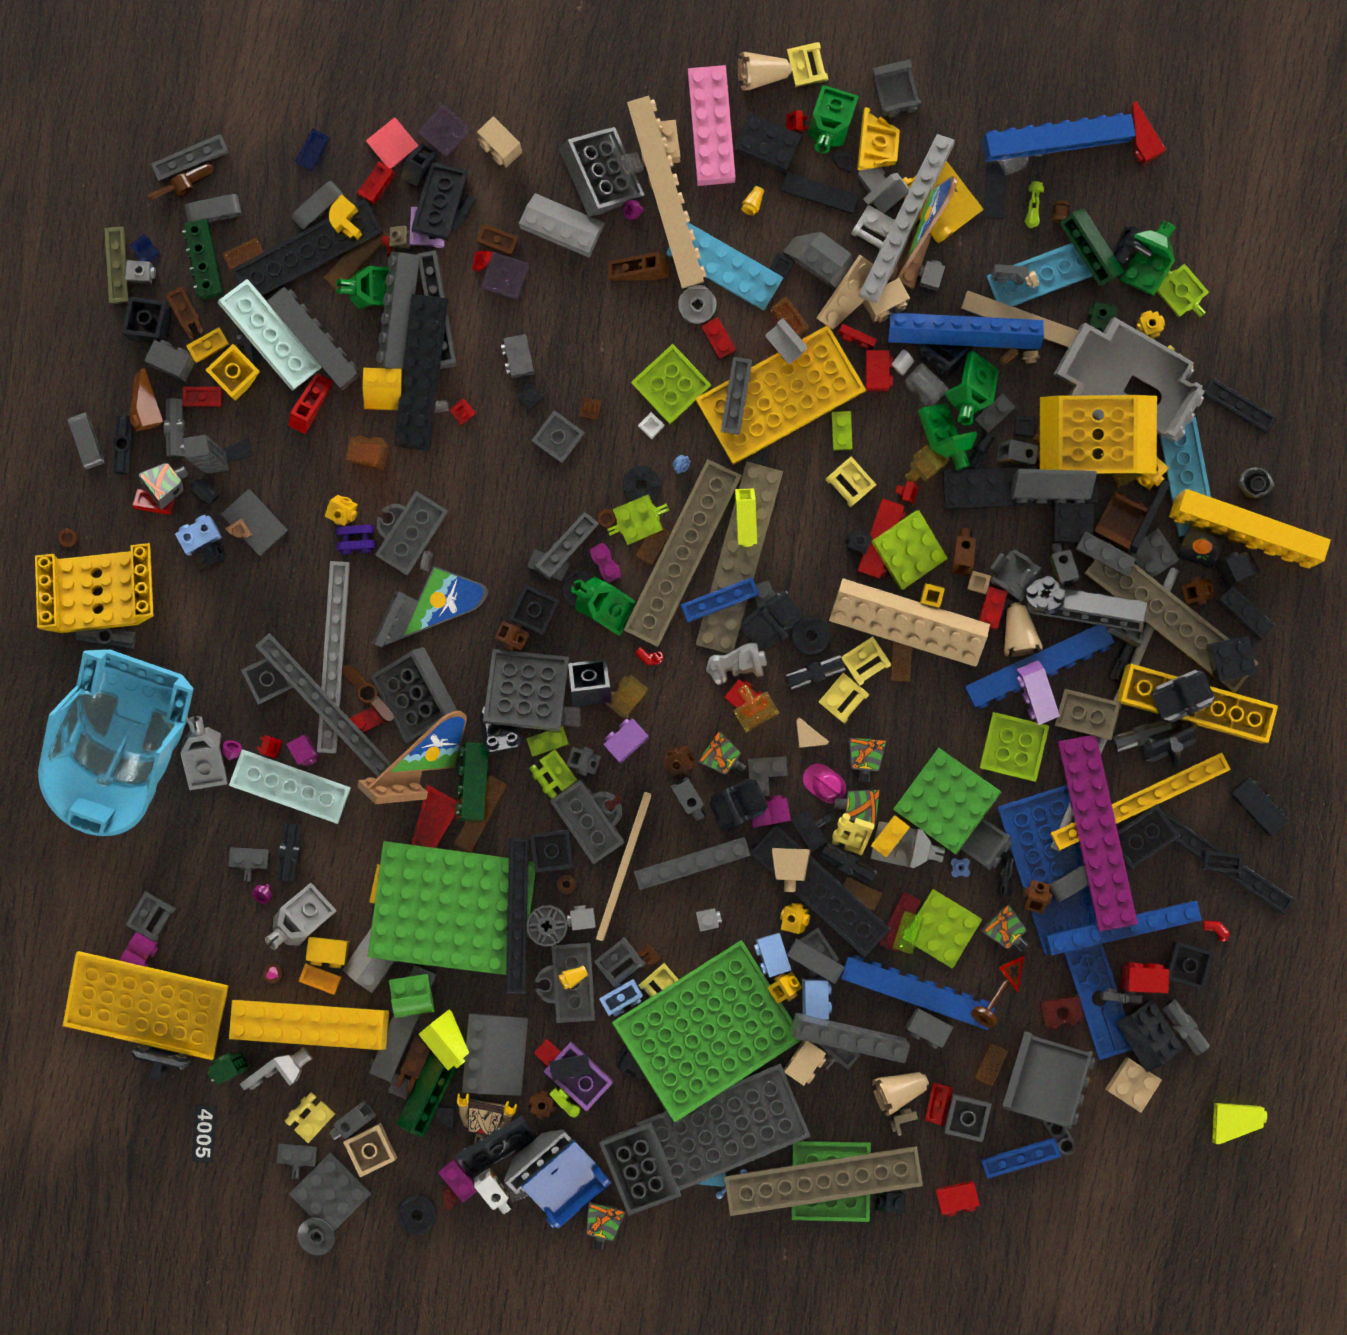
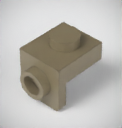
M406 226L390 227L389 246L404 251L410 250V231L407 230Z
M905 1108L899 1110V1114L892 1115L893 1120L890 1121L892 1131L896 1132L898 1136L902 1135L899 1124L918 1119L915 1110Z

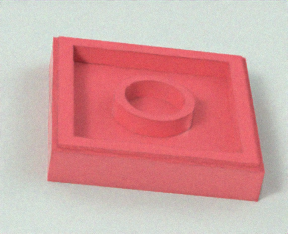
M395 117L366 140V143L380 160L391 169L410 156L418 147V144Z

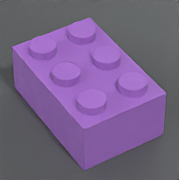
M633 718L630 721L626 719L619 725L620 730L616 734L611 732L604 739L606 741L604 746L620 764L649 739V736Z
M570 1042L554 1060L583 1055L584 1053L575 1044ZM589 1057L591 1074L554 1081L586 1111L589 1110L614 1081ZM549 1065L544 1070V1073H546L552 1079Z

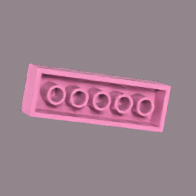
M726 65L688 68L697 186L735 183Z

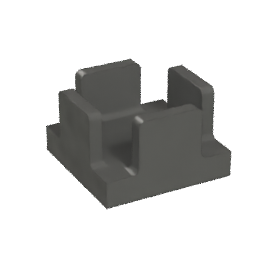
M1014 549L1010 551L1007 557L1002 553L999 554L990 568L994 572L990 583L1000 590L1007 591V594L1022 602L1027 594V587L1037 580L1043 569L1034 564L1029 557Z

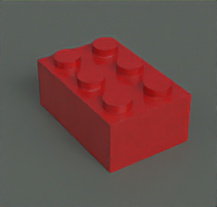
M1126 962V966L1121 965L1120 989L1130 992L1168 993L1169 969H1165L1164 965L1157 963H1145L1144 966V964L1138 962Z

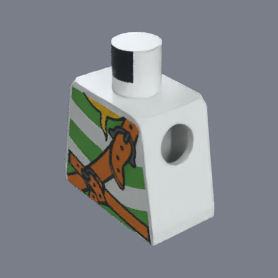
M491 1168L486 1169L474 1178L476 1190L492 1210L498 1207L502 1214H505L512 1208L507 1201L509 1199L508 1191Z

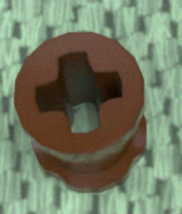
M1054 201L1055 213L1054 217H1052V222L1059 223L1067 217L1068 207L1071 206L1070 202Z

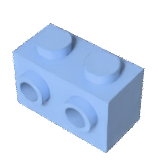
M200 516L195 520L196 523L190 526L186 524L178 529L179 532L175 533L184 552L188 556L201 547L223 538L212 517Z
M780 933L755 940L756 945H754L757 956H761L763 963H760L763 975L766 974L767 977H773L791 971Z
M802 978L803 1015L829 1019V1014L832 1012V1005L828 998V994H831V983H828L826 978Z
M632 979L600 997L599 1000L609 1016L613 1014L615 1017L624 1012L623 1008L630 1004L632 1007L641 1002L640 998L643 997V994L635 980Z

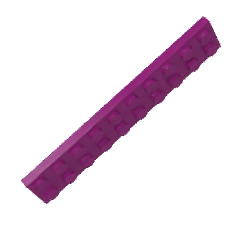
M1090 735L1058 741L1098 932L1137 925L1138 922L1097 736Z

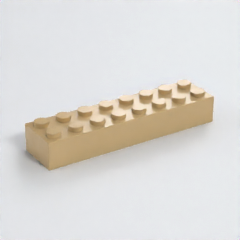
M843 578L829 621L975 667L981 656L990 627L988 623Z

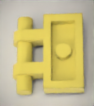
M845 813L837 823L838 828L833 832L832 844L837 846L839 843L845 844L844 850L862 855L874 829V824L858 818L855 819L854 823H851L849 821L850 815ZM844 831L850 832L849 835H846Z
M312 1092L307 1097L304 1096L295 1110L292 1109L288 1113L289 1116L285 1119L289 1126L294 1121L299 1123L295 1131L307 1143L335 1115L322 1101L315 1106L312 1102L316 1095ZM308 1108L311 1112L304 1119L300 1115Z

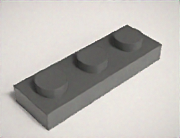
M1088 532L1083 533L1075 548L1124 576L1128 575L1136 560Z

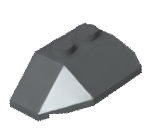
M822 232L794 237L783 251L786 256L834 291L853 265L852 254Z
M564 1130L541 1133L513 1157L504 1182L516 1194L525 1192L521 1185L567 1147L573 1139Z

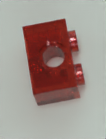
M1076 995L1039 1002L1043 1025L1049 1026V1029L1059 1028L1061 1023L1067 1022L1068 1025L1080 1024L1079 1020H1084L1080 996ZM1061 1007H1064L1067 1011L1066 1016L1063 1018H1059L1057 1015V1011Z

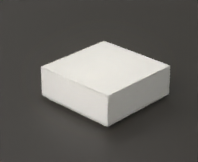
M902 350L892 363V366L903 376L914 360L907 351Z
M652 412L638 425L651 439L665 426Z

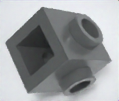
M572 747L567 766L575 768L576 773L584 776L587 773L595 775L601 756L595 755V750L586 747L583 750Z

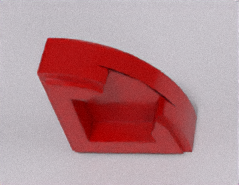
M383 236L382 243L383 246H387L386 255L389 258L391 252H396V249L389 246L390 236Z
M475 251L472 270L481 271L484 269L492 257V252Z

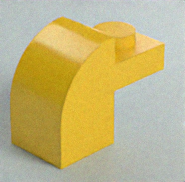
M341 194L332 204L329 211L331 225L338 234L343 229L342 232L350 239L354 237L358 240L363 235L350 222L358 212L356 206Z
M925 583L920 603L940 608L945 589Z

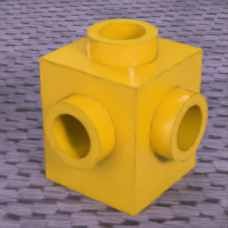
M1151 310L1140 314L1141 317L1136 321V329L1152 339L1159 337L1165 326L1162 315L1159 316L1158 311L1152 313ZM1152 320L1153 326L1149 325V321Z
M1157 457L1156 474H1137L1135 478L1142 486L1150 490L1154 485L1158 487L1165 478L1163 476L1169 467Z
M337 495L329 501L325 517L333 520L337 525L346 526L356 519L358 504L352 502L348 497Z
M792 903V905L786 906L780 916L782 920L781 930L797 934L804 932L810 920V915H808L809 909L803 908V905L799 903Z
M793 972L787 975L784 973L774 978L776 982L767 987L777 1004L785 999L788 1001L798 996L796 992L802 988Z

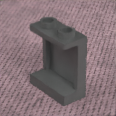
M910 59L873 68L872 76L883 117H896L899 113L905 111L912 113L921 106V100L918 98L911 71Z
M982 818L960 849L990 870L999 864L1001 854L1010 849L1012 837Z

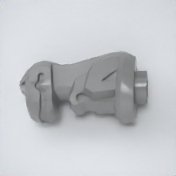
M748 643L724 656L712 655L709 658L706 672L711 675L716 685H722L727 682L726 672L731 671L734 677H737L740 673H754L757 677L763 676V666H767L765 652L759 651L757 643Z

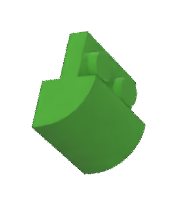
M428 974L389 980L392 997L391 1003L395 1018L435 1012Z

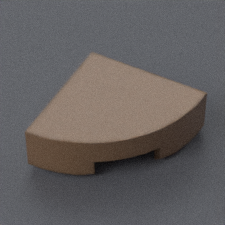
M242 518L225 528L231 535L238 538L252 536Z

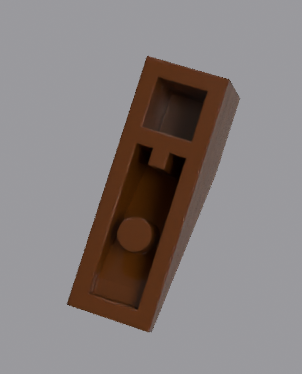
M660 252L608 261L609 280H657L669 277V259Z

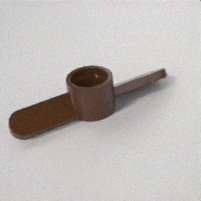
M207 163L188 173L180 174L171 179L169 185L149 194L147 197L149 200H153L173 189L177 196H183L194 189L193 182L211 174L214 168L210 163Z
M351 665L344 666L342 672L357 689L359 699L369 704L384 722H391L394 714L379 698L377 688L372 684H367ZM371 687L374 689L375 695L371 700L366 701L362 698V692L365 688Z

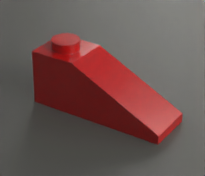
M1135 101L1130 107L1136 135L1133 138V153L1138 162L1141 161L1145 165L1162 155L1166 149L1138 102Z
M318 373L314 375L290 412L289 427L306 434L333 384L332 380Z

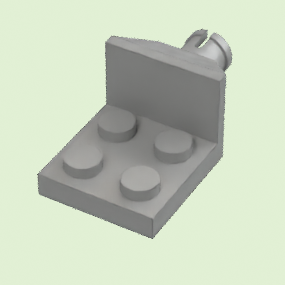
M194 716L190 717L187 720L190 730L182 741L180 752L189 790L228 784L220 750L221 733L209 727L204 728L201 716H196L197 721H195Z
M878 821L874 841L888 823ZM909 828L886 858L872 848L870 859L915 868L926 862L927 859L942 862L944 856L936 855L935 852L944 854L945 847L932 845L923 830Z
M310 883L279 909L273 917L274 932L265 938V942L268 945L275 940L270 946L273 950L277 949L283 942L287 945L300 946L312 932L335 914L336 909Z
M305 1047L293 1055H279L240 1083L243 1090L248 1088L253 1090L263 1083L262 1078L264 1076L269 1078L279 1071L290 1086L298 1081L303 1070L301 1067L313 1058Z

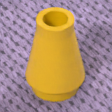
M754 186L753 190L742 202L741 210L751 216L758 213L765 191L761 187Z
M581 966L561 972L562 974L558 975V978L565 990L574 987L587 977L588 973L585 967Z

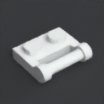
M868 205L851 235L859 236L878 247L880 251L884 242L863 231L861 228L865 226L886 238L895 220Z

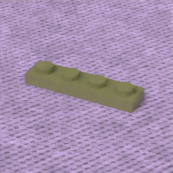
M104 228L109 303H128L129 286L128 281L125 279L127 265L125 228Z

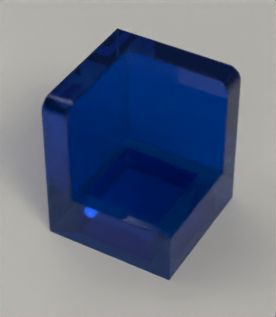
M145 234L129 245L141 261L150 262L160 254Z

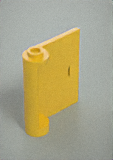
M947 161L934 187L952 176L957 178V184L947 206L930 231V234L938 244L984 210ZM916 176L914 178L907 179V177H905L902 179L909 187V189L911 188ZM924 208L919 216V220H921Z

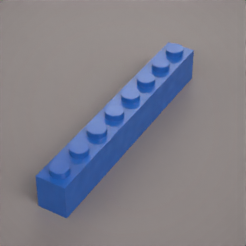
M1117 113L1112 117L1101 115L1090 120L1088 118H1081L1076 122L1065 120L1054 125L1052 123H1045L1040 127L1028 125L1018 130L1016 128H1008L1003 132L992 130L987 132L981 141L985 161L989 162L1130 142L1136 135L1131 114Z
M890 313L888 325V342L1041 349L1044 338V320Z
M1096 625L965 686L964 690L972 707L978 706L979 709L990 705L988 701L994 698L996 701L1007 697L1006 693L1011 690L1014 693L1022 690L1023 687L1019 686L1016 678L1019 676L1017 669L1037 660L1044 667L1048 677L1059 673L1058 669L1063 666L1068 669L1076 665L1075 661L1080 658L1085 661L1093 657V652L1100 650L1102 653L1111 649L1110 644L1114 643L1111 634L1106 631L1107 626Z
M1190 901L1136 914L1138 924L1098 932L1096 923L1044 935L1043 939L1047 955H1055L1200 921L1202 919L1197 901Z
M855 954L852 957L847 956L845 968L840 976L841 979L977 1027L989 1029L976 1022L971 1016V1011L974 1007L982 1006L987 1008L990 1004L989 1001L981 999L980 1002L975 1001L972 995L962 993V996L955 994V989L946 986L943 989L936 987L937 983L926 980L925 983L918 981V976L909 973L907 977L900 975V970L892 967H889V970L881 968L882 964L872 960L870 964L863 962L864 958Z

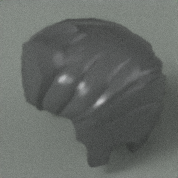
M1248 468L1241 474L1239 479L1241 493L1250 499H1263L1275 487L1270 474L1263 468Z

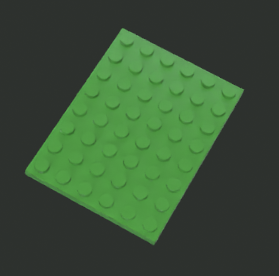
M383 841L367 958L506 975L508 858ZM528 861L527 920L531 910L535 879L533 861Z
M742 940L612 1022L615 1030L673 1123L801 1041L795 1039L790 1030L793 1020L781 1002L777 1004L767 988L770 986L769 982Z

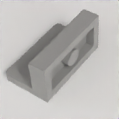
M894 173L889 175L863 199L867 204L874 203L877 209L885 214L907 195L910 189L899 174Z
M784 318L778 321L777 326L765 335L788 364L794 362L807 351L808 347Z

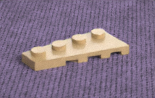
M861 255L858 256L817 316V319L826 326L828 325L830 329L836 328L864 301V298H861L859 293L873 266L870 261Z

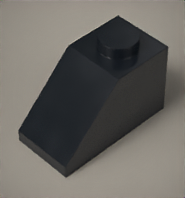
M421 143L406 159L401 178L410 184L418 186L428 173L431 162H434L438 151Z

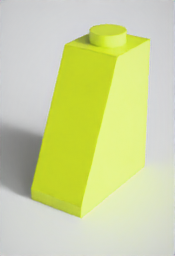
M754 488L735 489L738 545L750 547L753 544H757Z
M450 1009L419 1033V1036L447 1070L453 1066L457 1069L465 1062L464 1057L469 1054V1051Z
M1214 1103L1212 1142L1222 1144L1263 1128L1264 1123L1267 1122V1112L1264 1111V1107Z

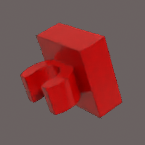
M798 110L786 114V128L796 133L807 130L808 127L803 126V121L807 120L808 117L803 115V111Z
M464 398L449 409L461 426L476 414Z
M907 481L905 487L897 485L895 493L903 496L902 500L906 503L914 505L919 486L914 482Z
M267 735L260 737L263 743L261 747L257 746L259 753L276 759L282 740Z

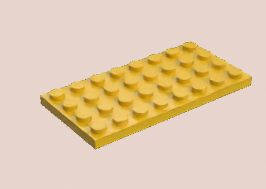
M828 325L802 339L808 347L807 351L791 364H788L779 353H776L751 367L740 435L721 433L729 380L695 398L733 465L866 391Z
M78 951L75 955L63 1026L214 1060L228 985Z

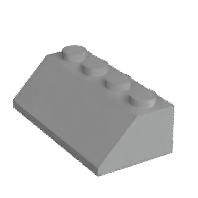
M536 193L527 204L519 222L520 229L589 258L605 224L602 221L588 217V215Z
M370 929L343 968V971L356 983L373 993L395 961L367 958L371 934Z

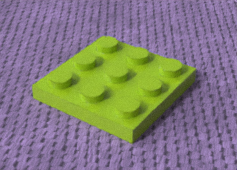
M674 344L667 348L631 382L669 425L696 401L695 398L704 394L712 386Z
M919 510L914 511L871 541L900 590H904L948 559Z
M992 712L979 768L1036 782L1049 726L1044 724L1038 725L1036 722Z
M932 889L903 939L953 969L982 919Z

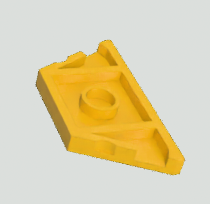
M867 107L864 108L862 116L857 170L895 165L898 157L900 130L888 124L882 117L878 119L869 113L870 109Z

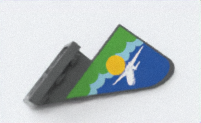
M433 566L418 601L399 591L394 592L371 644L382 647L469 613L482 605L488 595V590L481 583Z

